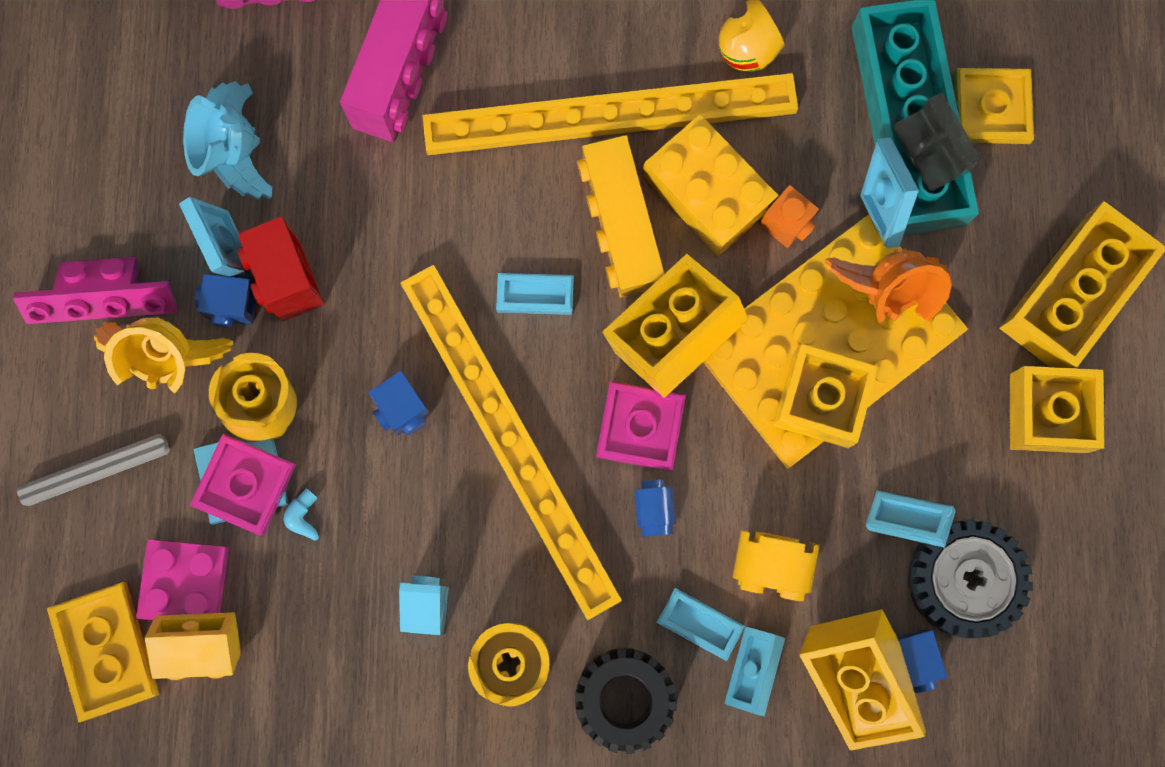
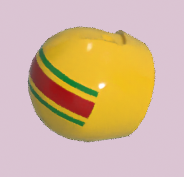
M747 0L748 9L746 14L735 19L729 17L723 24L719 34V49L724 60L734 69L757 71L762 70L775 59L784 47V41L773 19L760 0Z

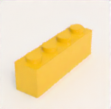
M627 135L582 146L583 159L577 160L582 182L589 181L592 194L586 195L591 217L598 216L602 229L596 231L601 253L608 252L611 265L605 267L609 286L611 289L617 287L620 298L646 292L664 275V270Z

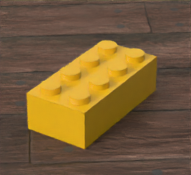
M1103 201L1086 214L999 329L1049 367L1077 368L1165 252V246Z

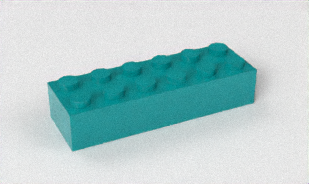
M911 0L860 8L851 28L874 145H876L879 138L891 137L919 190L903 236L965 227L979 214L935 0Z

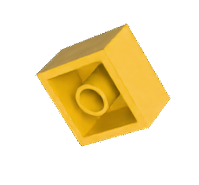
M801 344L793 354L773 426L845 448L854 446L858 443L879 366Z
M1023 366L1010 373V450L1090 453L1104 449L1103 370Z

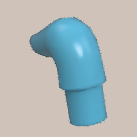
M307 488L297 499H293L284 513L283 521L286 528L290 531L315 541L319 538L318 533L303 517L318 498Z

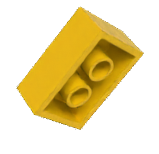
M701 114L644 163L642 178L717 257L762 219L765 212L779 196Z
M686 254L602 332L614 353L665 398L735 333L748 318L739 296Z

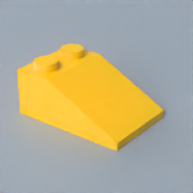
M883 609L809 627L799 655L850 750L925 737L926 730L901 646Z

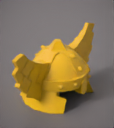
M159 317L142 318L131 323V325H126V329L118 326L116 322H103V327L96 328L97 334H94L97 349L105 352L104 361L106 368L116 385L130 379L133 373L140 379L147 381L149 389L157 388L160 383H168V388L174 394L183 383L186 367L210 364V361L223 358V354L231 351L230 346L233 345V340L226 338L206 341L187 340L178 328Z

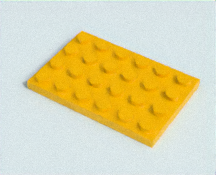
M869 214L744 308L748 320L703 362L787 469L824 442L773 426L793 354L801 344L879 366L868 404L869 407L968 330L947 303L929 322L915 313V309L918 306L916 304L902 311L897 320L890 319L886 314V319L879 323L876 308L873 304H869L867 293L852 289L853 286L840 281L839 276L829 271L830 266L824 263L827 258L836 257L850 263L875 266L881 258L893 253L896 248L898 252L903 251L900 246L894 248H886Z

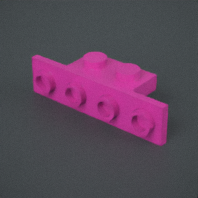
M136 257L59 263L53 290L16 292L13 295V300L26 324L178 313L179 308L169 281L137 283L140 267Z

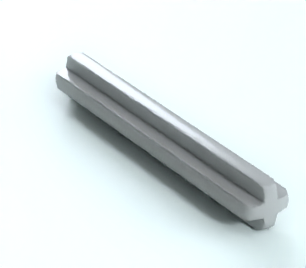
M157 434L20 485L17 488L19 500L22 505L31 506L162 457L170 452L168 441L164 435Z

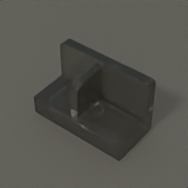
M942 92L928 99L919 112L897 122L893 127V130L930 191H934L971 172L981 161V157Z

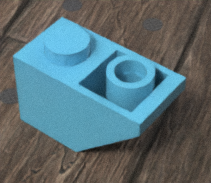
M412 575L411 583L400 582V632L432 635L444 634L449 587L439 586L440 578Z

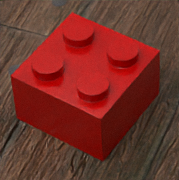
M282 216L238 234L242 247L237 249L239 258L245 270L250 269L256 282L251 284V289L260 306L264 305L268 314L274 313L283 322L325 305L300 240Z

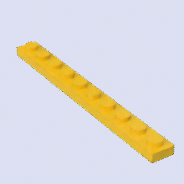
M793 73L434 113L422 116L427 155L683 127L687 126L699 114L709 124L796 114L798 103Z
M432 265L400 282L586 619L589 620L621 602L620 596L435 266Z

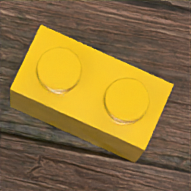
M235 612L157 615L154 617L145 636L152 679L168 678L179 680L185 677L208 676L210 678L231 676L234 674L241 654Z

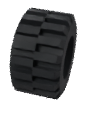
M632 648L612 649L602 655H598L583 670L577 683L575 694L577 718L586 735L588 734L598 746L601 747L602 745L608 748V751L614 753L625 751L626 754H633L635 750L642 748L645 751L651 748L653 742L656 740L660 741L665 736L664 732L668 727L671 728L674 721V710L676 711L677 709L675 686L667 670L649 654ZM623 675L639 679L645 685L649 694L647 711L639 720L630 724H620L611 720L605 714L601 704L602 692L607 683L615 677Z

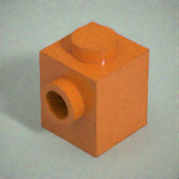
M789 185L765 212L759 226L789 249L797 238L803 242L815 229L817 223L813 219L819 208Z

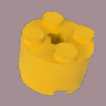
M259 353L240 354L233 357L234 360L224 367L221 365L215 371L210 381L209 401L214 412L227 430L234 436L250 442H261L281 437L292 422L297 408L295 390L284 370L271 357Z
M741 530L732 576L738 580L740 589L764 594V589L767 587L777 589V593H780L782 598L804 601L805 594L812 592L820 545L809 542L808 549H805L806 544L799 543V539L757 531L755 538L752 539L749 538L750 533L748 530Z
M520 623L499 624L483 632L474 643L468 661L469 677L476 691L487 700L508 707L521 705L534 698L543 688L550 672V653L544 639L529 626ZM509 652L512 658L519 657L521 663L516 666V674H511L509 669L502 670L500 668V663L505 660L504 653Z

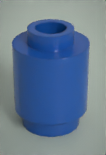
M664 480L642 481L641 489L634 490L637 527H641L642 537L673 534L672 524H676L673 487H665Z

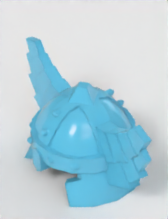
M234 81L226 85L222 82L215 89L211 87L206 98L200 95L195 96L190 101L186 111L183 131L184 155L190 172L195 176H201L214 171L228 189L233 188L242 196L247 194L259 200L262 195L271 199L273 187L266 183L258 174L250 159L253 149L260 144V138L254 134L255 127H252L242 115L244 102L253 94L249 84L240 86Z

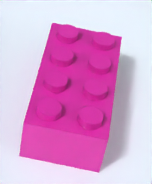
M380 0L340 100V104L352 129L393 143L398 132H404L409 119L408 105L411 98L416 99L421 89L422 78H420V74L424 65L429 66L433 59L435 51L434 38L437 32L442 33L446 25L448 12L444 9V0Z

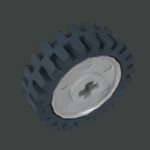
M984 521L952 522L945 548L921 543L916 547L914 559L910 560L908 568L911 569V575L908 576V585L912 587L910 595L912 600L916 601L919 613L928 619L927 622L933 627L961 638H984L997 635L1000 631H1006L1013 626L1011 624L1013 621L1021 618L1024 614L1021 610L1023 607H1028L1031 599L1027 595L1028 591H1033V582L1029 581V574L1033 573L1031 565H1026L1024 560L1028 558L1025 551L1017 547L1019 542L1013 536L1005 534L1007 531L1000 527L991 526V523ZM973 572L971 577L976 578L975 586H967L969 581L963 580L964 573Z

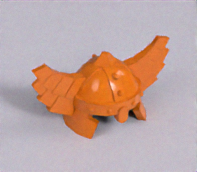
M896 248L893 253L881 258L875 266L850 263L836 257L827 258L824 262L830 266L829 271L839 276L840 281L853 286L852 289L867 293L869 304H873L876 308L879 323L886 319V314L890 319L897 320L902 311L916 304L918 306L915 309V313L929 322L940 312L948 300L952 287L951 273L947 272L946 265L939 263V258L929 256L926 258L922 253L911 250L907 251L906 248L902 252H898Z

